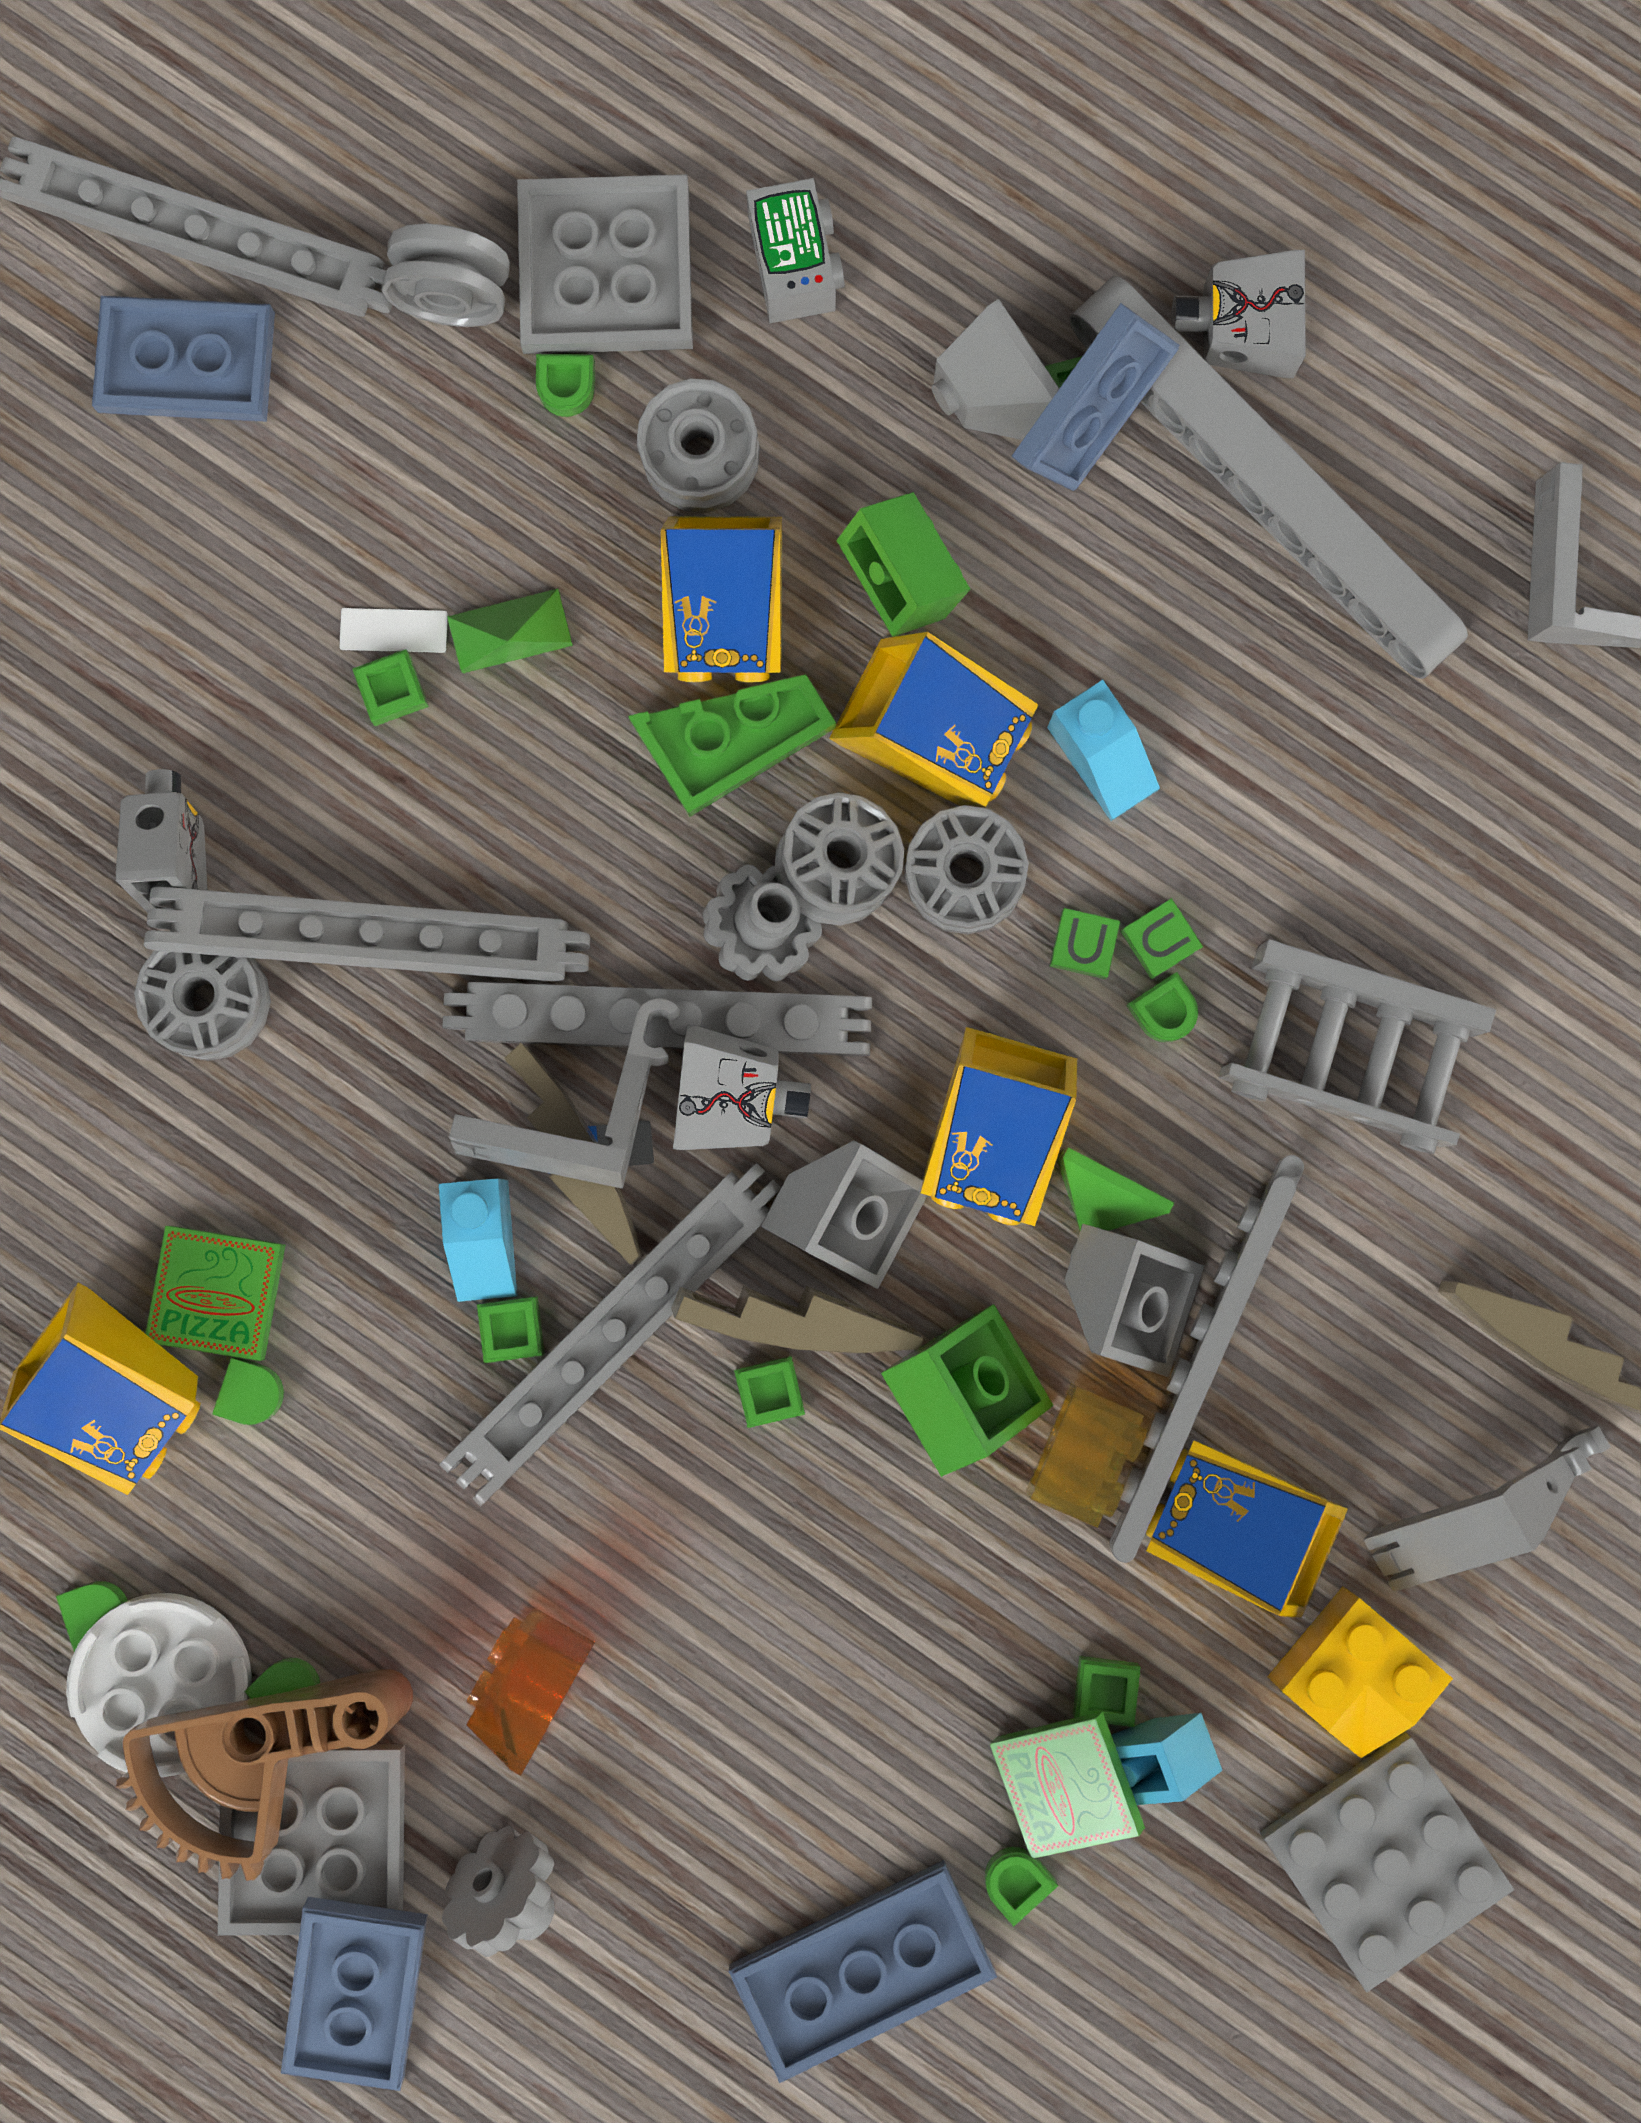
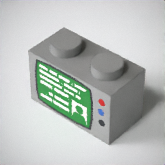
M814 178L747 190L748 219L769 324L836 311V289L845 287L843 268L839 252L829 254L825 235L834 234L831 208L828 198L818 200Z

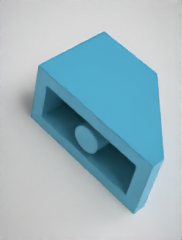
M1101 680L1054 711L1047 726L1048 730L1110 821H1113L1160 789L1136 727L1104 680Z
M497 1178L438 1184L443 1246L457 1301L517 1296L508 1180Z
M1202 1713L1154 1718L1111 1734L1137 1805L1184 1801L1222 1771Z

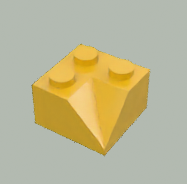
M1343 1586L1267 1676L1286 1696L1360 1758L1415 1726L1453 1680L1449 1674L1362 1599Z

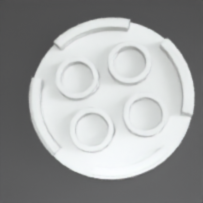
M172 1593L148 1594L130 1599L110 1610L83 1636L73 1654L68 1670L67 1703L71 1718L75 1717L82 1734L99 1753L97 1757L112 1767L127 1773L123 1739L132 1728L154 1717L248 1700L250 1697L244 1691L252 1684V1672L249 1656L241 1637L221 1613L206 1603L192 1597ZM175 1732L150 1735L152 1753L160 1777L185 1773L178 1754Z

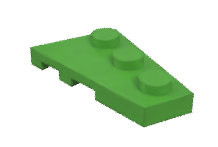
M806 674L740 689L736 694L706 701L697 699L680 703L679 707L650 714L646 711L628 716L634 729L689 817L836 728V721Z

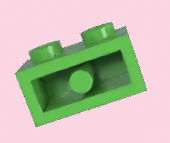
M914 492L860 508L836 540L892 637L944 620L970 591V587L964 579L959 566L954 562L934 528L932 520L924 511Z

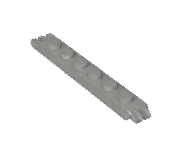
M18 137L11 138L8 150L15 156L27 161L23 163L7 157L3 159L0 171L8 177L19 181L16 184L0 178V197L357 316L364 317L368 308L383 313H390L393 305L386 300L382 292L374 290L375 287L382 289L386 270L382 269L384 265L383 260L373 254Z
M153 887L149 901L155 906L173 908V910L154 908L148 910L147 925L170 931H147L144 938V946L155 951L542 981H561L565 978V972L587 971L589 969V956L583 953L566 952V950L586 951L590 948V935L580 931H568V923L561 919L172 887Z
M468 982L467 993H444L443 1005L466 1007V1016H443L442 1028L465 1030V1041L628 1047L635 1017L641 1005L652 999H666L678 1006L679 1017L670 1022L666 1018L656 1017L649 1022L644 1042L652 1048L662 1046L663 1049L684 1050L687 1025L772 1047L779 1051V1053L870 1056L871 1049L870 1043L863 1041L848 1042V1033H871V1020L848 1019L849 1010H872V997L486 982Z
M1289 1155L1279 1160L1261 1198L1258 1199L1253 1196L1249 1198L1237 1225V1228L1245 1231L1237 1253L1230 1250L1225 1252L1213 1282L1222 1285L1213 1307L1205 1303L1202 1305L1191 1328L1190 1336L1198 1339L1189 1361L1181 1357L1178 1359L1168 1380L1166 1390L1174 1393L1167 1412L1165 1415L1159 1412L1154 1413L1143 1437L1142 1444L1150 1448L1141 1470L1131 1466L1125 1477L1118 1499L1126 1502L1109 1542L1114 1557L1120 1562H1130L1136 1556L1294 1197L1297 1184L1304 1171V1163L1298 1156Z
M757 1163L741 1179L733 1172H730L439 1464L447 1473L454 1470L464 1457L472 1464L456 1481L463 1490L480 1474L489 1481L481 1486L472 1498L480 1507L673 1315L671 1307L679 1288L683 1287L695 1292L762 1225L770 1210L765 1204L781 1187L772 1180L756 1196L749 1188L765 1172Z

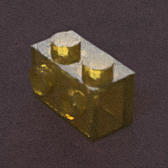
M1070 1383L1025 1492L1034 1501L1098 1528L1103 1515L1111 1518L1118 1507L1124 1484L1117 1482L1126 1459L1134 1462L1142 1449L1147 1434V1429L1140 1426L1144 1415Z

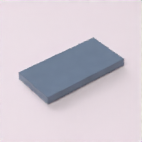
M944 1860L729 1964L728 1970L779 2083L997 1978L996 1970Z

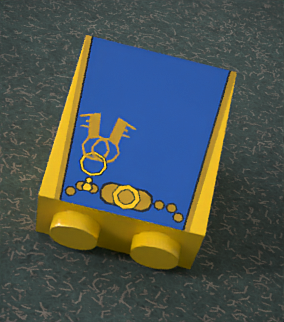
M669 516L661 528L664 672H678V680L685 682L712 680V672L735 673V680L742 682L767 681L770 679V673H780L782 664V517Z
M929 632L883 638L878 643L829 739L959 806L986 807L988 802L994 800L1001 792L1006 781V773L1004 771L1014 752L1019 750L1029 738L1032 731V722L1030 721L1038 704Z
M966 1027L925 1168L921 1194L931 1196L934 1202L947 1208L961 1209L966 1206L987 1212L990 1218L1002 1224L1019 1225L1020 1223L1035 1226L1076 1101L1077 1058Z
M78 1282L14 1370L0 1418V1430L128 1495L141 1477L150 1479L156 1473L167 1452L165 1444L174 1432L185 1433L194 1421L200 1409V1402L196 1401L198 1376L91 1289Z
M1194 1440L1190 1450L1183 1449L1170 1476V1481L1175 1483L1169 1499L1166 1505L1160 1503L1157 1506L1147 1528L1146 1535L1151 1540L1146 1551L1278 1616L1302 1618L1348 1509Z

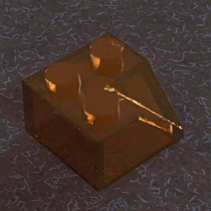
M535 1607L524 1621L513 1617L508 1627L504 1628L487 1658L488 1662L496 1666L493 1673L486 1670L483 1671L466 1701L475 1707L466 1725L511 1771L520 1776L595 1644L593 1640Z

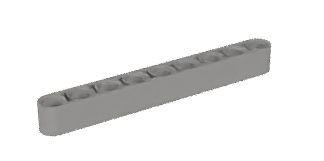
M1112 276L1069 317L1071 327L1078 339L1088 349L1119 304L1122 303L1180 345L1178 351L1143 397L1141 403L1405 671L1416 678H1426L1467 639V629L1462 620L1128 282L1118 276Z

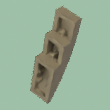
M520 1043L504 1059L544 1101L527 1119L539 1132L599 1144L565 1090L532 1050L523 1043ZM555 1174L549 1177L629 1264H635L644 1256L626 1200L620 1188Z
M1441 1281L1438 1292L1483 1332L1534 1367L1588 1395L1641 1414V1388L1618 1381L1624 1357L1568 1341L1567 1337L1573 1317L1464 1283Z
M807 1285L798 1307L745 1286L742 1288L735 1308L683 1287L679 1288L671 1307L674 1318L733 1338L797 1350L845 1353L918 1350L923 1341V1337L911 1326Z

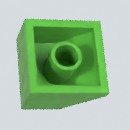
M994 1304L920 1346L918 1350L912 1351L881 1373L941 1477L988 1457L1054 1406Z

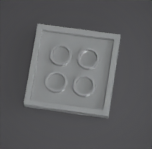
M687 174L517 180L520 345L523 354L693 349L690 212Z
M1406 1732L1259 1832L1366 1993L1514 1891V1888L1415 1741Z
M375 1744L366 1749L344 1747L288 1759L278 1843L272 1849L271 1854L264 1860L261 1874L255 1880L246 1881L240 1864L237 1872L230 1879H222L219 1861L218 1936L299 1935L302 1910L307 1897L403 1911L405 1744ZM220 1805L219 1833L236 1839L255 1841L258 1812L238 1811Z

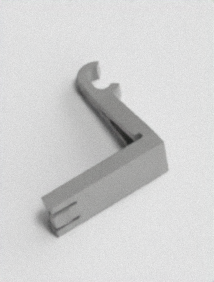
M1560 462L1556 465V468H1552L1543 475V478H1539L1536 481L1527 641L1641 648V616L1590 607H1583L1579 610V614L1575 610L1583 465Z
M652 999L645 1002L638 1009L605 1133V1139H609L607 1146L455 1114L449 1135L453 1149H455V1154L623 1189L650 1067L668 1063V1055L662 1046L652 1048L644 1042L648 1025L656 1017L666 1018L669 1022L678 1018V1006L666 999Z
M1599 1426L1584 1429L1563 1440L1542 1463L1503 1484L1497 1490L1375 1528L1363 1540L1369 1550L1393 1542L1398 1543L1379 1549L1372 1555L1384 1576L1394 1574L1387 1581L1393 1592L1534 1551L1544 1540L1575 1476L1592 1469L1586 1458L1596 1453H1602L1611 1448Z

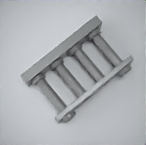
M1270 939L1257 947L1251 969L1266 973L1264 981L1269 983V987L1245 1067L1234 1063L1221 1067L1218 1078L1233 1083L1231 1092L1258 1101H1266L1267 1094H1271L1402 1135L1400 1145L1424 1153L1435 1154L1437 1146L1457 1145L1460 1133L1437 1127L1438 1118L1460 1043L1467 1042L1469 1036L1475 1037L1490 1032L1496 1009ZM1300 984L1322 990L1320 998L1325 1001L1301 1084L1267 1074L1292 990H1299ZM1357 1001L1378 1008L1376 1016L1381 1018L1358 1099L1353 1101L1325 1092L1324 1088L1348 1008H1354ZM1412 1019L1434 1025L1432 1033L1437 1036L1416 1111L1413 1119L1382 1110L1380 1106L1404 1025H1411Z

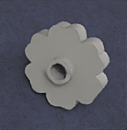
M747 864L740 867L736 872L725 875L717 885V897L711 899L703 911V920L706 924L703 932L705 941L715 947H721L718 959L720 965L728 971L735 972L743 980H753L762 971L769 979L781 981L789 973L800 970L808 961V948L812 947L822 934L821 923L815 922L800 913V905L795 894L788 887L778 883L774 870L775 866L770 867L762 874L755 866Z
M511 1826L503 1827L498 1832L487 1833L481 1839L477 1853L466 1854L459 1860L455 1873L447 1883L446 1893L452 1900L443 1911L442 1922L447 1927L448 1937L465 1949L473 1948L485 1957H490L498 1951L509 1950L516 1943V1940H533L539 1937L550 1925L555 1910L554 1901L551 1897V1888L544 1882L554 1867V1860L548 1854L547 1845L530 1832L520 1834Z

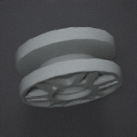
M428 223L406 225L392 232L388 240L387 256L393 266L387 269L383 277L382 292L386 300L393 306L418 319L448 326H486L497 322L504 313L505 297L500 286H503L509 276L510 262L507 253L495 242L471 231L453 226Z
M690 378L668 385L649 401L638 423L637 448L649 484L664 501L683 511L708 513L730 506L748 490L758 471L760 445L751 410L736 391L715 380ZM698 437L707 438L713 442L711 449L702 455H691L685 451L687 444L692 439Z
M837 792L815 797L796 812L777 846L774 870L778 883L788 887L797 897L800 913L815 922L841 926L865 919L882 905L902 873L904 846L898 827L881 807L862 796ZM834 850L845 854L850 861L851 868L844 869L833 865L828 859L827 851Z
M963 805L942 810L921 825L909 844L905 879L910 900L924 919L944 931L968 935L992 929L1010 916L1023 894L1029 863L1024 842L1008 820L989 809ZM960 858H972L981 866L983 874L974 883H960L950 873L952 863Z
M154 950L140 969L134 992L138 1018L150 1037L173 1052L205 1061L232 1057L251 1045L266 1024L271 1004L268 980L254 958ZM205 984H212L215 993L213 1002L208 1008L196 1012L192 1001L194 993L199 987Z

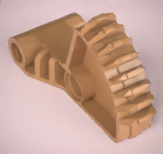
M381 1669L289 1692L148 1719L144 1723L132 1728L123 1739V1750L128 1772L117 1779L115 1787L126 1789L132 1786L136 1795L126 1803L125 1810L134 1811L142 1806L148 1814L141 1821L139 1831H148L155 1825L163 1831L157 1839L156 1848L164 1849L173 1840L180 1845L176 1853V1863H184L193 1853L199 1855L197 1863L198 1873H206L213 1867L216 1861H220L222 1879H230L237 1872L241 1864L246 1881L255 1880L261 1874L264 1860L271 1854L272 1849L278 1843L288 1759L344 1747L366 1749L375 1745L409 1711L413 1702L411 1684L402 1673L393 1669ZM245 1718H254L264 1726L266 1731V1741L264 1744H256L247 1738L243 1729ZM174 1731L182 1766L193 1784L204 1795L230 1809L258 1812L255 1841L241 1840L222 1835L207 1828L185 1812L174 1800L159 1775L149 1736Z

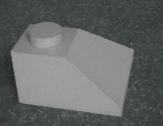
M999 299L988 305L937 358L934 374L935 384L932 385V392L941 409L948 416L955 413L964 428L1020 440L1025 438L1059 390V387Z
M852 1141L790 1173L761 1227L878 1289L928 1195L921 1194L923 1180L864 1145Z
M1082 1224L1077 1242L1071 1252L1070 1264L1064 1280L1090 1351L1169 1377L1204 1265L1140 1240Z

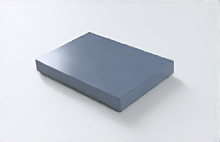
M101 296L92 397L93 408L98 413L267 422L275 320L273 308L270 304Z
M1120 303L1015 450L1012 457L1025 468L1072 491L1076 490L1176 354L1180 345Z
M307 1897L302 1910L281 2074L401 2091L405 2077L428 1914Z

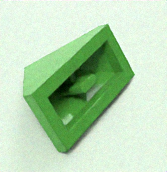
M558 589L447 616L462 673L573 646Z
M1069 1147L1062 1149L1057 1159L1079 1231L1082 1224L1106 1231L1168 1214L1174 1205V1202Z

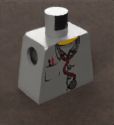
M1305 250L1284 251L1221 261L1213 264L1204 284L1203 296H1174L1171 326L1177 332H1203V359L1209 365L1280 378H1294L1306 356Z
M166 769L147 772L145 774V794L127 795L121 800L116 882L147 913L148 910L154 908L173 910V908L158 907L150 903V893L153 887L208 890L203 819L183 794H181V774Z
M687 1025L673 1149L695 1150L767 1145L770 1141L773 1115L798 1118L808 1117L811 1084L777 1080L779 1051L772 1047L701 1027Z

